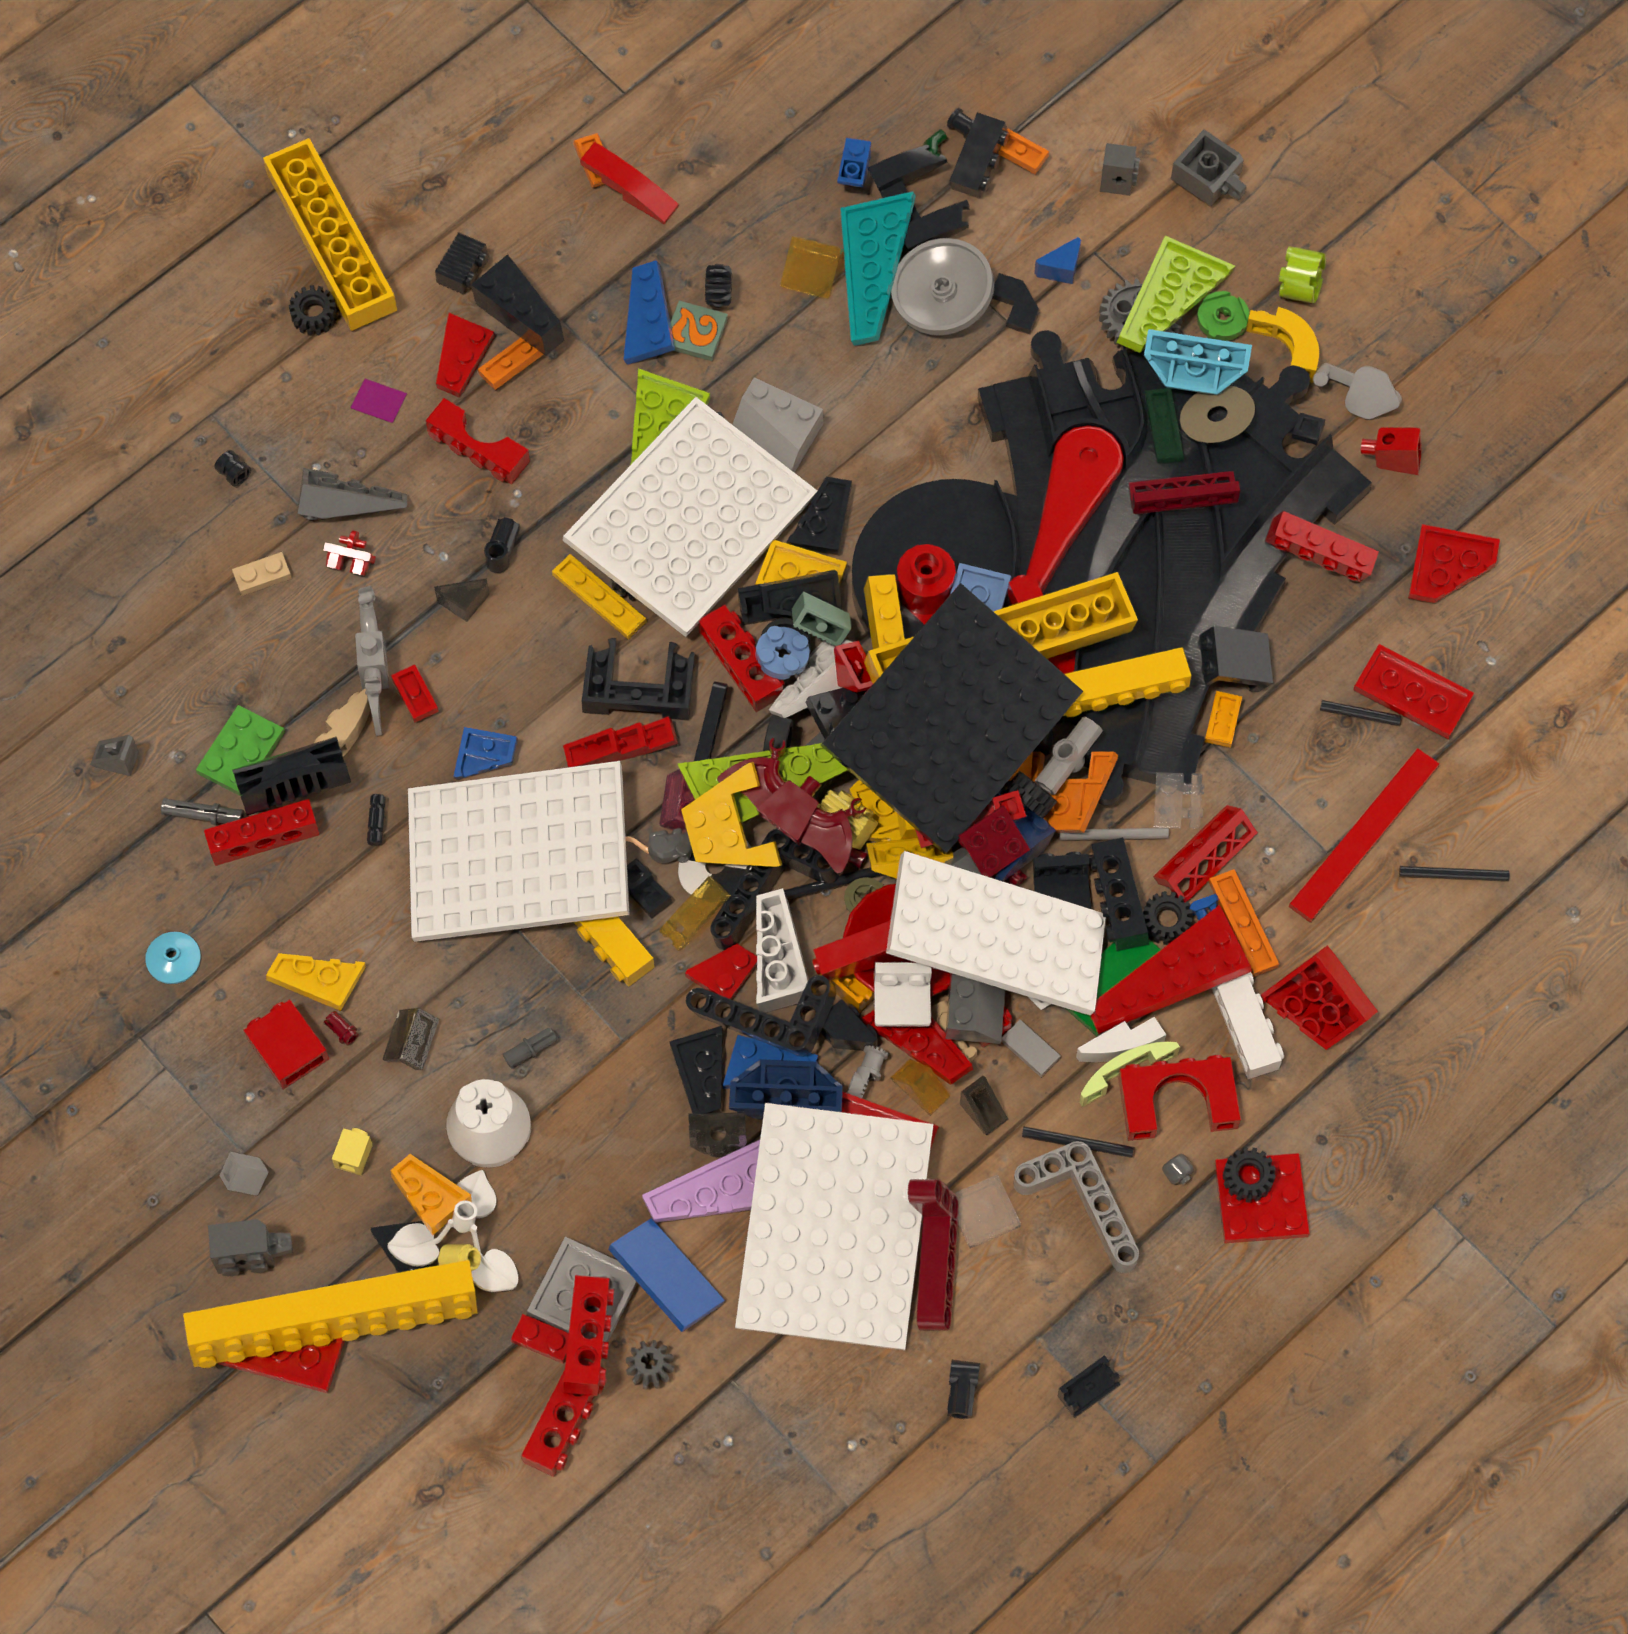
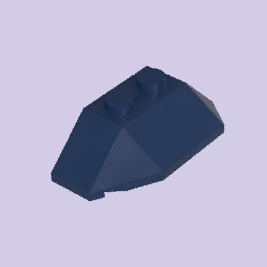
M760 1059L738 1077L731 1080L729 1110L763 1120L765 1103L842 1112L843 1086L814 1061Z

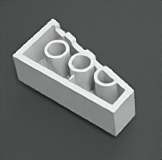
M782 888L756 896V1004L759 1011L764 1013L798 1004L809 980L789 903Z

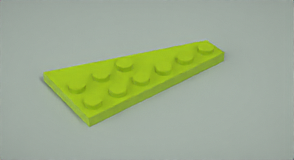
M638 369L631 464L695 397L708 405L710 393Z

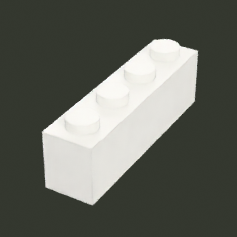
M1251 972L1212 988L1247 1079L1279 1070L1284 1058L1280 1044H1275L1272 1034H1274L1272 1023L1269 1018L1265 1019L1262 1009H1264L1262 998L1259 993L1255 994L1252 987L1254 980Z

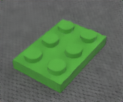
M238 705L196 768V772L198 775L240 796L232 769L269 758L285 734V730L283 727Z

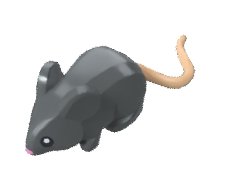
M681 828L674 829L670 834H668L667 830L649 833L648 847L635 838L625 837L626 841L634 843L658 863H669L675 859H678L680 863H685L690 859L693 851L688 832L682 834Z

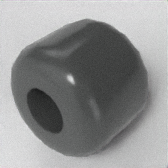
M1179 1154L1165 1163L1162 1171L1171 1184L1176 1185L1181 1182L1184 1185L1192 1179L1190 1175L1194 1172V1167L1184 1154Z

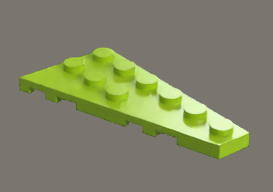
M1165 236L1116 343L1141 353L1146 346L1148 329L1165 332L1233 273L1235 265Z
M822 743L786 748L785 754L779 757V761H781L779 774L785 782L790 780L798 787L803 784L808 776H811L821 784L848 769L820 746ZM770 751L677 763L694 799H697L719 784L718 776L731 766L751 758H771ZM739 792L734 793L741 823L759 815L756 810L757 808L745 795Z

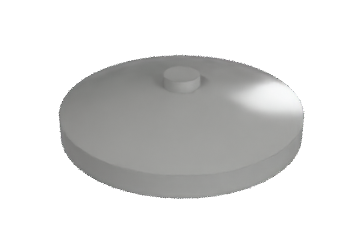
M935 239L917 246L898 264L891 294L898 314L910 327L926 334L947 335L969 327L984 314L993 296L994 278L987 259L973 245L958 239Z

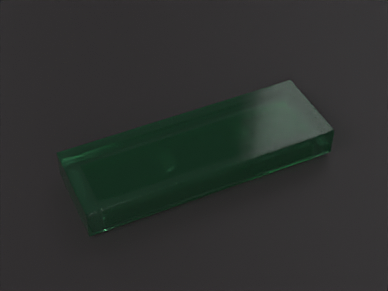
M1171 388L1146 390L1144 396L1157 464L1183 461L1184 455Z

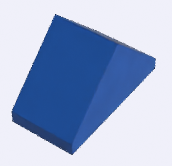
M1077 237L1035 261L1034 274L1039 278L1073 284L1080 254V238Z

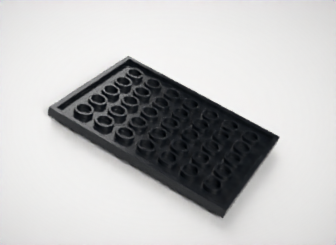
M960 583L820 746L943 854H946L959 839L958 835L967 830L1081 695L1083 690Z

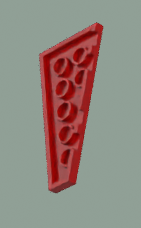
M1218 905L1096 1000L1095 1012L1089 1016L1098 1034L1110 1030L1124 1021L1127 1023L1252 972L1251 965L1221 906Z

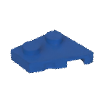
M464 727L453 776L454 779L459 780L512 765L518 741L517 736Z

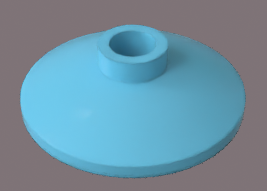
M164 933L154 939L149 945L145 958L146 966L156 980L166 984H178L188 980L197 971L201 961L200 949L196 941L185 933ZM170 951H175L176 955L174 957H167Z

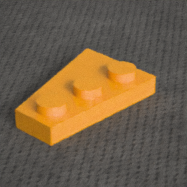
M411 1154L391 1169V1178L432 1236L445 1226L449 1219H453L454 1208L457 1203L461 1201L472 1202L471 1194Z

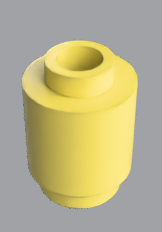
M446 1244L439 1251V1265L469 1260L471 1272L480 1265V1252L470 1244Z

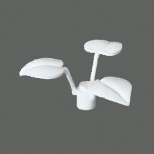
M483 1170L465 1177L457 1184L471 1194L472 1202L461 1201L456 1204L453 1219L448 1220L447 1225L437 1238L434 1239V1235L432 1236L425 1225L414 1223L400 1229L388 1243L389 1251L401 1262L412 1266H425L433 1263L438 1258L439 1249L436 1244L442 1241L451 1227H454L461 1233L470 1231L474 1247L479 1250L481 1256L479 1267L471 1272L473 1283L480 1289L490 1292L513 1290L518 1284L517 1269L512 1259L506 1253L497 1249H491L484 1256L481 1254L475 1220L476 1218L488 1216L496 1206L494 1190L487 1181Z

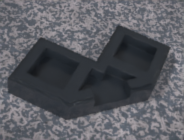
M999 273L994 284L992 299L1013 305L1006 322V327L1031 334L1039 314L1038 306L1023 280Z

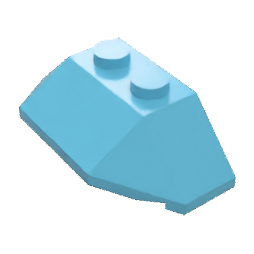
M1148 329L1144 356L1165 387L1218 395L1248 372L1252 345Z

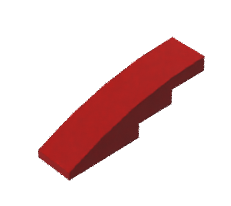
M595 141L580 159V165L599 175L602 183L622 194L625 202L664 225L679 207V204L658 185Z
M668 716L646 725L638 722L616 731L613 728H609L565 744L563 748L569 768L622 761L676 745L678 741L672 719Z

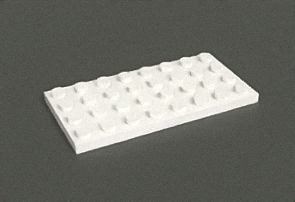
M904 851L900 855L886 953L1091 1015L1095 1012L1106 917H1103L1101 912Z

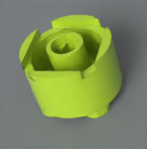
M1289 246L1286 253L1287 267H1282L1279 275V282H1282L1279 296L1314 303L1318 299L1323 282L1321 275L1322 270L1325 271L1326 254Z

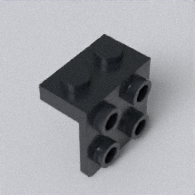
M1069 852L1066 855L1060 856L1045 853L1034 857L1032 867L1034 892L1091 909L1088 881L1089 855L1081 854L1080 852Z

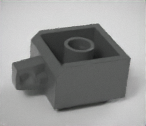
M1205 129L1173 162L1171 180L1210 206L1222 194H1228L1240 200L1246 193L1247 188L1239 180L1244 162L1240 153Z
M258 1219L208 1225L210 1259L218 1274L223 1276H235L239 1274V1271L251 1270L253 1273L266 1272L268 1268L275 1267V1257L293 1253L290 1233H269L266 1225Z

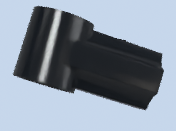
M506 517L498 519L490 542L484 548L487 568L493 573H502L509 567V557L520 530V524L516 523L513 519ZM501 555V557L493 558V556Z
M951 1360L949 1385L951 1387L947 1416L956 1419H972L975 1388L977 1389L980 1363Z

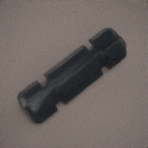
M372 794L370 796L371 808H369L367 843L371 846H380L382 844L386 801L383 794Z

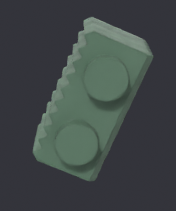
M802 592L792 608L794 628L798 627L799 630L803 629V632L812 633L813 636L821 638L822 641L831 642V645H841L851 630L849 613L806 592Z

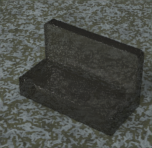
M420 1008L399 1010L383 1060L386 1062L400 1061L414 1070H423L439 1019Z

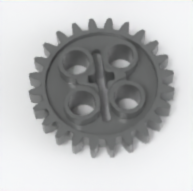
M1135 278L1134 284H1130L1128 280H1125L1123 287L1116 283L1114 290L1108 289L1107 296H1103L1102 304L1100 305L1099 322H1103L1101 329L1108 330L1107 338L1115 336V345L1118 344L1116 342L1143 285L1139 283L1137 278ZM1183 318L1176 321L1165 332L1179 334Z

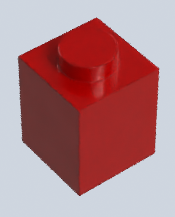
M1034 574L1027 576L1019 575L1008 582L1007 594L1012 605L1044 596Z

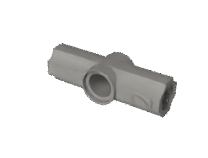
M1082 717L1067 739L1058 741L1053 747L1054 756L1036 778L1035 782L1049 794L1055 795L1068 776L1083 767L1085 763L1084 755L1102 733L1101 727L1093 720Z

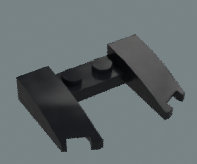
M924 145L884 159L868 167V170L882 198L908 193L905 184L947 163L946 157L942 154L936 157L929 152L930 146ZM968 201L958 202L920 217L914 205L904 241L909 252L925 242L950 238L969 228L968 222L962 221L963 210H970Z
M616 638L608 639L610 648L594 652L593 646L589 645L582 693V713L609 715L610 709L662 712V718L669 716L671 719L689 720L695 660L694 652H691L687 659L675 653L678 648L676 643L669 642L665 683L654 684L613 681Z

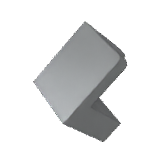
M230 1152L219 1176L228 1190L258 1195L268 1175V1170L258 1157Z

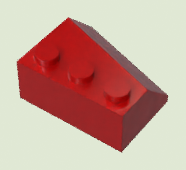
M1328 945L1260 995L1264 1004L1268 1003L1277 1010L1276 1013L1285 1019L1287 1017L1299 1026L1301 1032L1325 1050L1364 1024L1378 1012Z

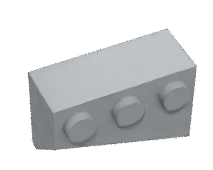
M754 377L741 399L732 425L795 473L823 425V409Z

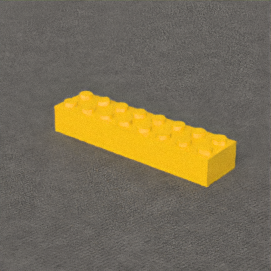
M310 138L264 157L267 175L331 295H333L335 303L350 331L396 312L397 306L394 293Z

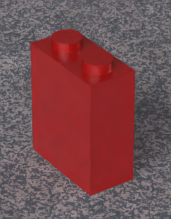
M290 999L285 1003L280 1002L273 1006L270 1013L262 1018L257 1017L248 1023L247 1028L243 1030L247 1040L283 1090L329 1060L327 1050Z

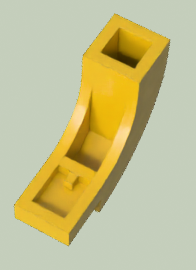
M1278 307L1276 315H1271L1266 311L1250 310L1246 332L1273 337L1283 342L1291 353V366L1295 365L1304 368L1309 374L1310 383H1313V376L1316 373L1319 360V345L1313 330L1307 322L1297 314Z

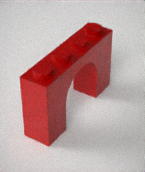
M1212 1055L1207 1057L1206 1060L1197 1061L1194 1058L1181 1059L1179 1063L1169 1064L1167 1061H1157L1152 1063L1151 1066L1142 1067L1139 1064H1130L1119 1071L1118 1081L1128 1141L1156 1137L1157 1123L1153 1097L1161 1087L1174 1082L1189 1084L1202 1094L1206 1102L1210 1132L1239 1128L1241 1118L1231 1057L1223 1058L1222 1055Z

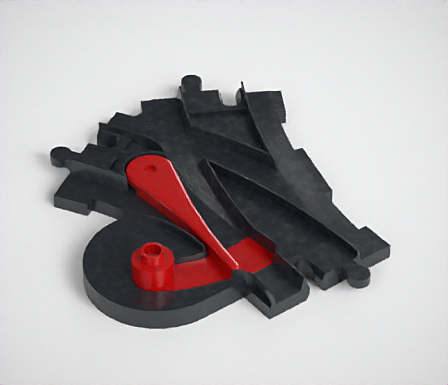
M1049 330L1040 331L1033 336L1030 347L1031 355L1039 363L1040 369L1035 364L1026 377L978 388L977 399L991 443L1005 440L1014 495L1002 492L997 480H994V485L966 479H941L915 485L889 499L865 524L855 546L852 560V597L859 621L871 638L864 586L868 576L895 574L904 638L908 639L918 633L949 597L959 563L1011 575V580L1019 575L1027 576L1034 574L1043 595L1118 572L1138 619L1132 632L1047 659L1063 674L1183 647L1191 673L1190 685L1179 693H1172L1170 691L1162 693L1153 699H1146L1144 697L1135 699L1126 705H1119V703L1109 705L1100 711H1093V709L1083 711L1074 717H1067L1065 715L1060 718L1054 727L1063 722L1077 725L1082 717L1093 720L1101 727L1102 733L1084 755L1085 763L1083 767H1090L1091 752H1115L1118 754V759L1098 801L1099 804L1112 805L1120 800L1124 785L1122 776L1191 793L1204 742V736L1191 734L1210 686L1204 684V676L1201 670L1200 635L1213 626L1257 632L1284 588L1286 580L1285 577L1275 573V571L1289 552L1279 550L1265 542L1271 522L1275 516L1285 511L1314 523L1322 514L1335 525L1370 492L1372 482L1334 450L1331 434L1322 439L1312 448L1311 453L1303 458L1291 457L1283 450L1287 445L1296 440L1292 439V432L1299 414L1289 404L1292 400L1305 396L1310 383L1308 372L1300 366L1293 365L1284 368L1279 375V380L1270 388L1263 384L1264 377L1255 382L1246 374L1232 383L1230 386L1241 388L1252 397L1255 405L1254 417L1249 426L1237 436L1222 442L1205 443L1189 437L1183 431L1180 424V415L1184 405L1198 392L1165 387L1145 358V349L1141 353L1137 351L1128 353L1126 347L1121 346V350L1113 356L1112 363L1122 386L1115 390H1108L1102 388L1097 383V373L1091 359L1085 358L1063 363L1061 357L1062 342L1059 335ZM1216 406L1208 411L1207 417L1210 421L1218 422L1227 416L1228 411L1223 406ZM1233 471L1235 481H1239L1240 494L1238 503L1133 514L1128 487L1129 482ZM1228 480L1217 481L1215 484H1217V483H1226V482H1229V481H1228ZM1191 484L1190 486H1199V484ZM1169 486L1164 489H1172L1173 487ZM1146 489L1136 490V492L1147 491ZM1008 594L1003 608L1012 606ZM1052 729L1033 752H1042L1045 756L1050 754L1054 739Z

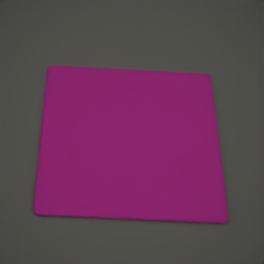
M364 379L350 408L393 423L407 393Z

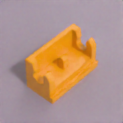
M854 974L830 980L836 988V995L848 1005L852 1004L859 1014L874 999V993L859 982Z

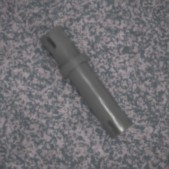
M164 798L161 805L162 815L210 821L213 825L225 824L245 817L243 809L221 807V804L217 803L206 805Z

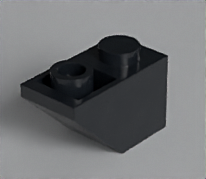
M841 999L832 1006L821 1034L833 1048L864 1051L866 1046H875V1049L877 1047L878 1035L871 1025H864L859 1019V1012L852 1004L847 1005Z

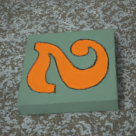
M679 301L670 323L675 346L673 351L712 361L728 320V314Z

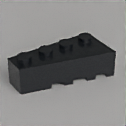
M508 254L471 284L477 306L545 356L565 341L560 320Z

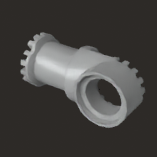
M866 1046L864 1048L865 1056L862 1065L853 1074L847 1090L848 1094L862 1098L863 1095L861 1094H864L862 1090H866L864 1085H867L869 1080H880L881 1074L879 1072L883 1061L888 1058V1053L882 1048L878 1050L879 1047L875 1049V1046Z

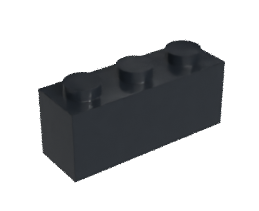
M977 112L949 180L953 190L979 199L982 192L988 190L991 181L989 177L992 168H997L1000 160L998 153L1001 146H1005L1009 138L1005 121Z

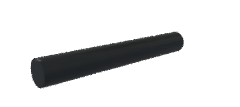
M1322 700L1320 705L1321 711L1397 726L1400 725L1401 715Z

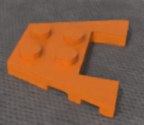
M1033 752L1031 780L1034 782L1043 770L1045 755L1042 752ZM1091 752L1088 779H1066L1056 794L1051 795L1057 803L1044 817V820L1056 830L1055 833L1085 832L1118 759V754L1115 752Z

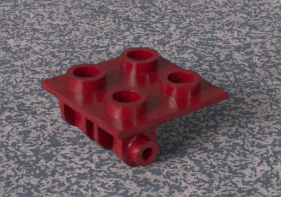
M1004 805L958 835L960 845L964 849L966 848L981 875L989 878L1030 850Z

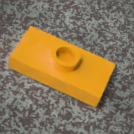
M1216 691L1204 742L1231 748L1242 696Z

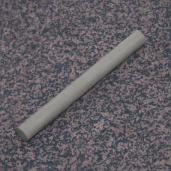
M1086 829L1084 833H1059L1060 840H1112L1121 837L1124 839H1168L1169 829Z

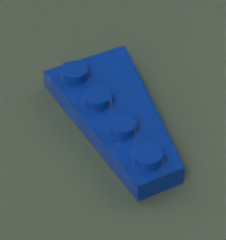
M657 260L633 267L624 350V361L627 365L675 350L661 269Z

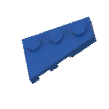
M737 1035L724 1079L723 1089H730L731 1080L738 1077L760 1059L817 1062L818 1055L810 1053L803 1057L797 1056L759 1040Z

